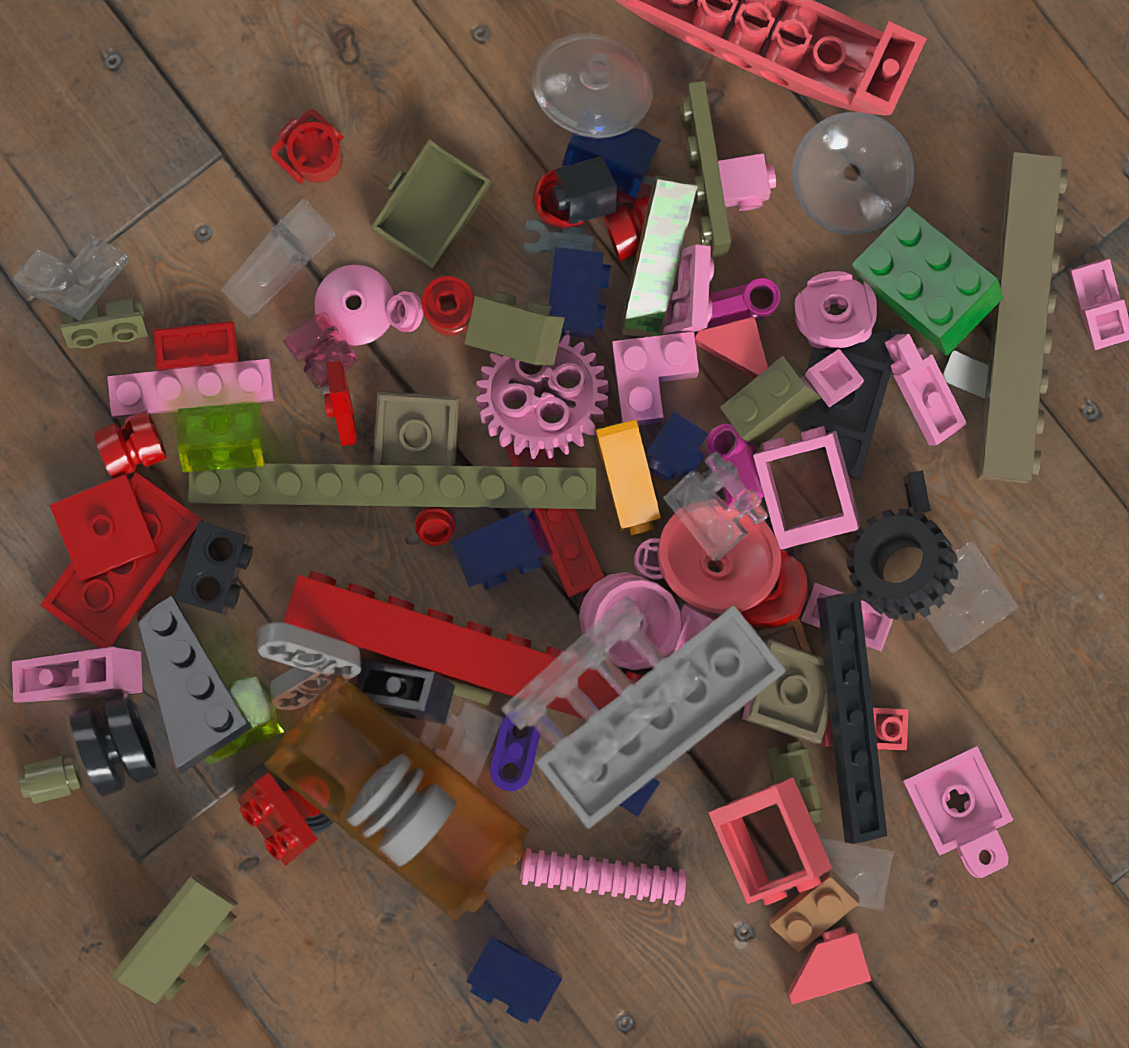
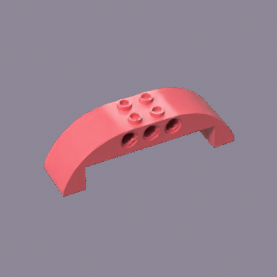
M616 0L622 6L659 29L766 80L809 98L866 114L892 115L927 39L890 21L885 31L882 32L814 0Z

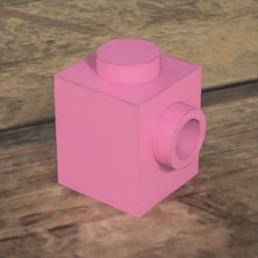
M764 153L718 161L725 207L738 205L740 211L760 208L763 206L762 201L769 199L771 194L770 188H776L773 164H766Z

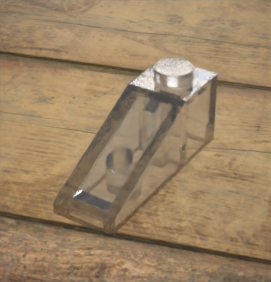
M303 198L270 231L225 284L221 292L250 320L336 235L333 227Z

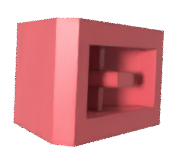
M755 317L701 330L695 336L696 346L753 379L768 368Z

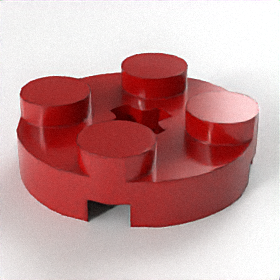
M783 549L780 550L781 569L775 586L778 585L777 590L772 591L771 595H768L754 607L740 612L749 625L758 628H775L787 622L795 621L799 618L802 607L806 603L808 582L805 569L799 561L797 562Z

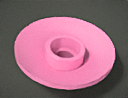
M363 265L340 267L327 275L318 287L314 303L316 318L324 332L335 341L353 346L368 344L381 337L391 325L387 319L386 309L389 300L394 296L393 290L385 277L370 267ZM352 296H357L362 300V304L357 310H350L346 305L347 300Z

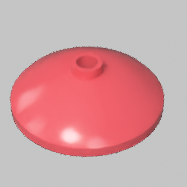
M703 500L680 509L667 522L658 545L659 566L668 585L684 601L708 612L725 613L733 605L739 612L754 607L771 592L781 569L780 547L767 523L750 509H731L727 506L725 500ZM708 566H715L720 570V572H713L708 568Z

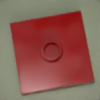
M126 474L49 505L78 579L81 582L158 551Z

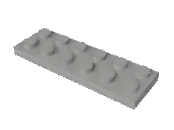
M733 605L538 760L536 764L589 829L784 674L786 670Z

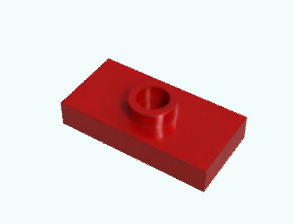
M234 321L153 329L158 371L239 362L236 324Z
M341 360L327 362L330 393L324 394L327 417H335L341 446L356 444L355 441H357L355 416L344 364L341 363Z

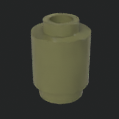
M64 755L25 764L24 773L18 775L23 797H30L33 804L73 795V790L82 788L81 774L74 756L65 758Z

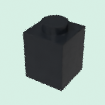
M603 156L556 169V186L551 188L552 200L557 211L563 210L570 225L616 212L617 185Z

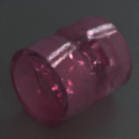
M322 312L303 323L283 341L296 361H305L306 364L303 370L317 389L329 384L327 362L341 360V363L344 364L345 372H347L359 360L346 340L337 339L339 330L326 312Z

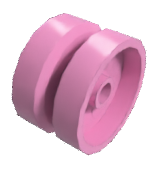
M628 572L610 574L596 582L583 598L579 613L581 633L589 647L613 664L631 670L651 668L666 659L676 646L682 627L680 609L672 595L659 584L643 576ZM633 616L631 623L628 624V620Z

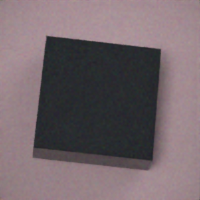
M923 470L908 473L904 476L903 481L909 511L912 515L916 511L926 514L931 509Z

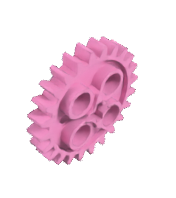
M568 334L563 337L558 345L554 365H534L491 353L489 356L493 368L482 366L481 373L485 380L477 381L476 384L478 393L482 394L476 397L477 406L479 409H483L480 412L482 423H490L487 426L489 435L492 437L500 434L499 440L502 447L507 446L513 441L516 455H519L525 447H529L532 459L536 458L539 449H545L550 459L553 457L555 447H560L562 452L567 455L569 454V442L573 441L580 447L584 446L582 433L584 432L592 436L596 434L593 422H604V412L601 409L607 408L609 405L608 396L604 395L609 392L608 381L602 380L605 377L604 367L595 366L597 363L596 354L593 352L584 356L585 345L583 342L578 343L572 348L570 335ZM530 366L541 368L538 373L532 375L523 372L524 369ZM566 380H575L579 383L574 388L569 389L560 386ZM511 381H515V382H518L519 384H517V383L509 384V383H510ZM515 400L525 403L519 409L506 407L508 403ZM567 405H569V406H571V405H576V406H575L574 408H570V407H568ZM552 414L563 417L557 423H547L544 421L545 417Z

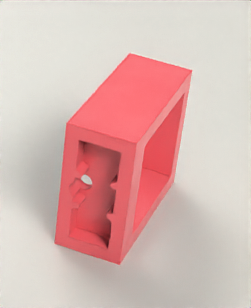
M794 777L726 803L708 812L747 904L761 899L765 906L787 897L788 895L785 890L795 886L799 893L809 890L822 883L819 876L833 869ZM777 803L805 868L769 882L742 817Z

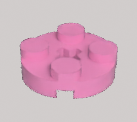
M841 271L818 274L807 282V287L802 290L801 294L800 292L795 299L796 324L800 332L807 337V341L812 347L817 349L849 347L858 342L866 341L872 334V327L877 317L876 297L872 288L866 282L862 285L859 281L853 280L852 274ZM838 304L839 309H847L840 315L827 313L830 311V305Z

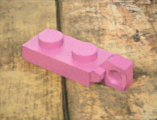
M897 334L886 341L885 345L891 359L895 362L891 365L892 372L894 373L893 376L928 444L938 445L967 425L933 355L927 354L922 347L916 348L910 334Z

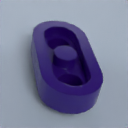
M513 711L505 716L500 725L490 774L496 786L505 791L521 789L528 783L532 773L541 735V726L538 719L528 711ZM520 722L525 723L529 729L528 735L523 739L516 738L513 734L514 725ZM509 762L515 763L519 768L518 775L512 779L507 778L503 773V767Z

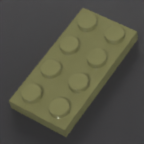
M705 81L688 83L686 96L681 97L679 110L682 128H690L691 136L687 137L686 155L689 169L696 168L697 176L694 177V182L697 185L694 198L695 208L703 207L704 217H700L701 245L711 246V258L727 255L731 238Z

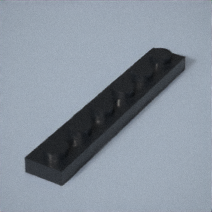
M846 592L817 598L844 842L858 844L886 837L887 828L860 592Z

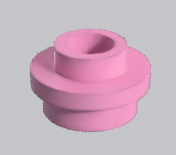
M403 291L393 296L389 300L386 309L389 323L402 332L416 330L423 318L422 302L419 296L411 291Z

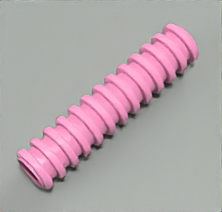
M527 848L526 852L523 853L520 875L523 885H527L528 881H532L538 887H540L541 883H547L548 888H553V885H560L561 890H566V886L573 887L575 892H578L579 888H584L586 893L598 890L599 895H604L606 891L611 892L613 897H617V893L624 894V898L628 899L630 895H636L637 900H642L643 896L649 897L650 902H655L656 898H659L665 904H668L669 900H673L675 905H681V902L684 901L687 880L685 869L680 868L679 872H673L672 867H666L665 871L660 870L659 865H654L653 869H650L644 863H641L640 867H635L634 862H628V865H621V860H616L615 864L609 863V860L603 858L602 862H598L596 857H590V860H583V855H577L576 859L570 858L569 853H565L564 857L557 856L558 853L552 851L551 855H546L545 850H539L538 854L532 853L531 848Z

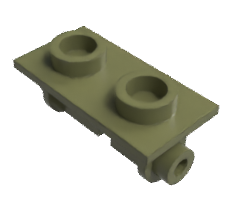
M134 298L107 302V316L101 317L98 304L72 307L68 309V312L61 313L62 324H60V329L68 348L86 349L96 344L114 341L130 342L136 338L149 336L143 319L145 317L143 301L135 302Z
M796 741L766 749L775 784L794 777L813 824L823 821L821 813L825 811L824 808H821L816 784L811 785L810 777H813V772L807 753L809 748H804L803 741Z

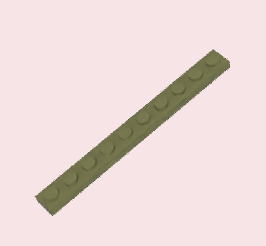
M189 462V503L597 509V468Z

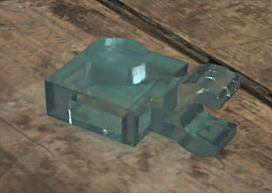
M531 220L526 222L525 229L537 231L541 237L537 243H523V250L532 254L551 252L552 255L592 259L594 236H587L585 229L569 227L562 229V233L553 232L552 234L539 221Z

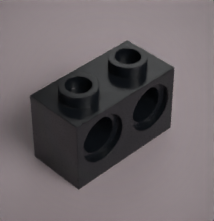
M199 521L174 600L226 615L228 608L235 609L241 592V586L236 584L240 568L247 570L253 554L254 547L248 545L250 537ZM228 539L233 546L232 555L225 561H216L212 555L213 545L218 540ZM216 578L220 583V593L217 598L206 601L200 594V586L204 580Z

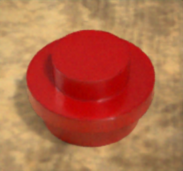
M425 508L415 518V532L428 545H442L451 538L455 531V518L446 508Z

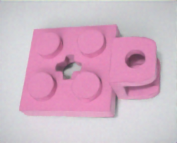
M978 746L902 781L938 856L956 849L965 869L975 878L985 877L1008 865V853L997 828L1014 820ZM956 789L958 794L966 793L969 800L964 803L965 811L959 813L956 808L949 809L946 804L951 799L949 794L951 790ZM983 849L987 850L991 856L990 862L987 865L982 864L979 860V853Z

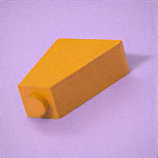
M637 420L596 430L595 439L620 532L629 530L631 536L655 530L653 523L660 521L661 516Z

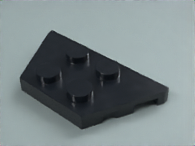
M893 328L889 331L872 333L866 341L858 342L849 347H825L822 349L813 347L806 372L809 368L840 349L864 379V382L859 388L831 407L820 398L795 418L792 423L801 432L822 426L825 427L826 433L836 431L848 475L858 481L861 478L892 371L891 365L894 363L885 342L897 334H902L904 329ZM821 447L820 449L827 455L826 447Z

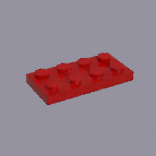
M137 472L131 478L130 483L158 551L82 582L79 581L71 561L40 604V606L100 649L115 645L195 534L198 522L204 521Z

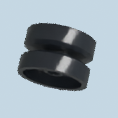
M125 691L104 700V719L100 712L91 705L69 714L70 725L79 755L94 787L102 797L123 789L125 783L124 770L136 783L158 775V767L149 737L133 701Z

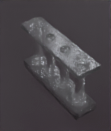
M625 596L502 708V711L520 730L525 725H533L571 768L562 777L574 790L580 785L586 787L600 775L602 772L600 767L672 701L675 699L681 701L687 697L696 687L694 681L700 677L689 661L677 670L639 629L641 626L639 622L645 617L628 596ZM620 639L621 641L627 640L665 681L647 699L608 658V650ZM588 668L591 670L596 668L633 709L616 727L612 725L577 686V678ZM557 696L559 698L565 697L602 738L584 756L546 715L547 709L545 707Z

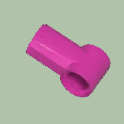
M758 278L749 284L710 293L709 299L712 302V315L706 329L755 317L756 320L770 317L775 312L780 301V291L777 285L769 279ZM755 290H764L770 294L772 304L765 309L756 308L750 301V294Z
M725 423L716 426L708 435L706 442L709 453L716 459L727 506L735 510L739 508L748 509L760 504L759 501L764 497L753 457L757 452V447L742 439L733 425Z

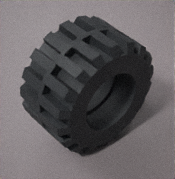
M899 508L898 515H894L890 509L882 512L883 518L877 520L874 516L867 520L870 526L865 531L859 527L855 533L859 539L858 542H850L848 548L849 553L853 556V558L847 559V568L852 573L849 575L851 583L876 612L881 615L884 612L890 619L898 620L899 615H901L906 621L915 620V613L918 612L923 618L931 615L929 608L934 604L941 608L945 604L941 597L944 593L951 595L955 588L950 580L958 579L959 571L954 565L958 562L956 553L951 548L953 547L932 519L928 520L924 514L918 511L912 515L908 509ZM910 547L922 550L921 565L912 577L897 583L884 581L883 572L885 564L895 552Z

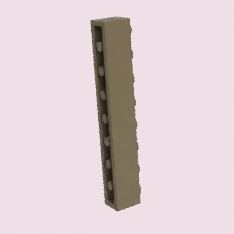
M1013 152L1008 159L997 279L1003 299L993 309L977 479L1026 484L1032 481V474L1038 475L1040 470L1041 451L1035 450L1036 434H1042L1045 411L1039 410L1040 394H1046L1049 378L1048 370L1042 369L1044 353H1050L1052 345V330L1046 329L1048 313H1054L1056 304V289H1050L1051 273L1057 274L1060 262V250L1054 249L1055 233L1060 234L1062 231L1064 210L1058 209L1059 193H1065L1068 178L1067 169H1061L1062 157Z

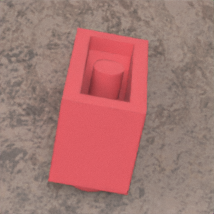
M839 926L822 933L823 939L812 944L787 991L788 1000L791 1004L871 981L857 932L854 930L847 932L845 926Z

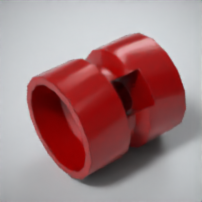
M650 195L639 198L634 203L632 210L622 204L616 207V212L603 215L609 238L619 261L629 259L637 254Z
M443 276L431 281L425 288L421 298L422 311L428 325L436 333L444 336H456L465 332L469 326L474 304V295L470 287L462 279L453 276Z
M148 410L126 418L125 425L122 427L113 423L94 431L98 450L112 479L124 474L134 473L137 464L141 463L149 467L168 459L160 434Z

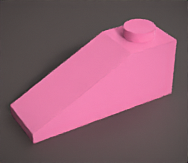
M108 647L12 661L13 702L111 697L124 691L127 694L143 692L141 651Z

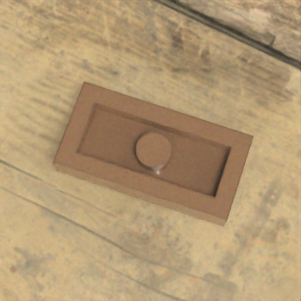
M829 870L820 877L822 882L820 885L801 892L770 918V926L798 953L859 904V895L832 870Z

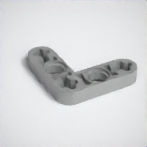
M286 623L266 624L257 631L258 653L261 656L294 666L270 683L271 705L277 709H299L355 677L361 671L360 650L352 644Z

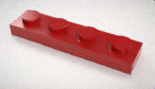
M514 443L504 447L512 467H557L553 457L548 458L545 449H539L536 458L532 459L529 447H525L519 455L515 454ZM530 508L568 598L591 589L596 582L604 578L575 509Z

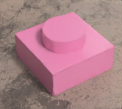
M840 349L809 368L804 375L829 407L859 388L864 382V379Z

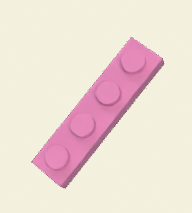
M270 359L107 376L111 417L113 418L130 417L145 410H148L150 414L275 401Z

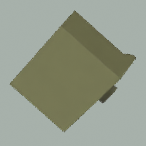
M429 139L407 174L400 170L387 190L393 193V195L371 226L372 231L434 272L492 186L491 180Z

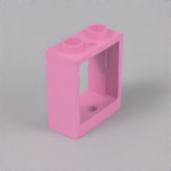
M824 426L801 432L802 440L786 443L785 437H780L761 443L763 450L753 455L780 550L858 530L862 525L837 432L826 433ZM826 447L843 513L787 527L769 461Z

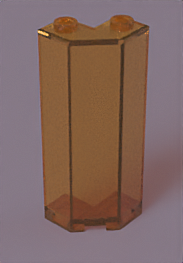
M339 674L309 705L310 709L299 720L297 725L291 727L283 736L264 765L454 921L467 910L474 913L488 896L484 889L492 875L504 865L511 868L523 855L525 848L521 844L529 830ZM403 753L412 762L403 778L417 767L424 772L420 784L416 788L418 792L436 782L457 803L448 819L431 840L404 865L398 866L378 848L379 842L386 831L385 828L382 827L379 831L366 838L361 833V830L369 816L356 826L350 824L345 817L354 804L358 792L371 776Z

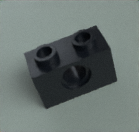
M363 659L352 699L373 712L445 725L456 685L435 671Z

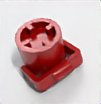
M308 109L297 120L292 117L277 134L279 140L272 146L269 152L272 160L298 184H301L304 179L308 182L321 183L329 181L337 175L342 167L343 152L339 142L344 137L316 110ZM311 117H313L317 122H313V121L307 122V121H308ZM285 145H287L288 158L293 168L278 155V152Z

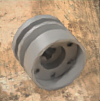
M403 753L371 776L358 792L354 804L345 817L350 824L356 826L369 816L361 830V833L366 838L379 831L382 827L385 828L386 831L379 842L378 848L398 866L404 865L431 840L448 819L457 803L436 782L418 792L416 788L420 784L424 772L417 767L403 778L412 763Z

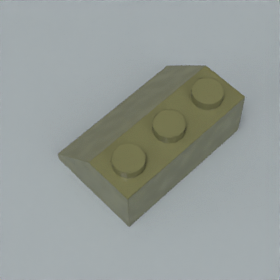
M201 873L191 876L112 973L111 977L154 1004L161 1001L163 997L170 1001L185 983L180 976L190 964L197 968L211 951V948L206 943L214 933L217 932L222 936L235 921L237 916L232 911L238 903Z

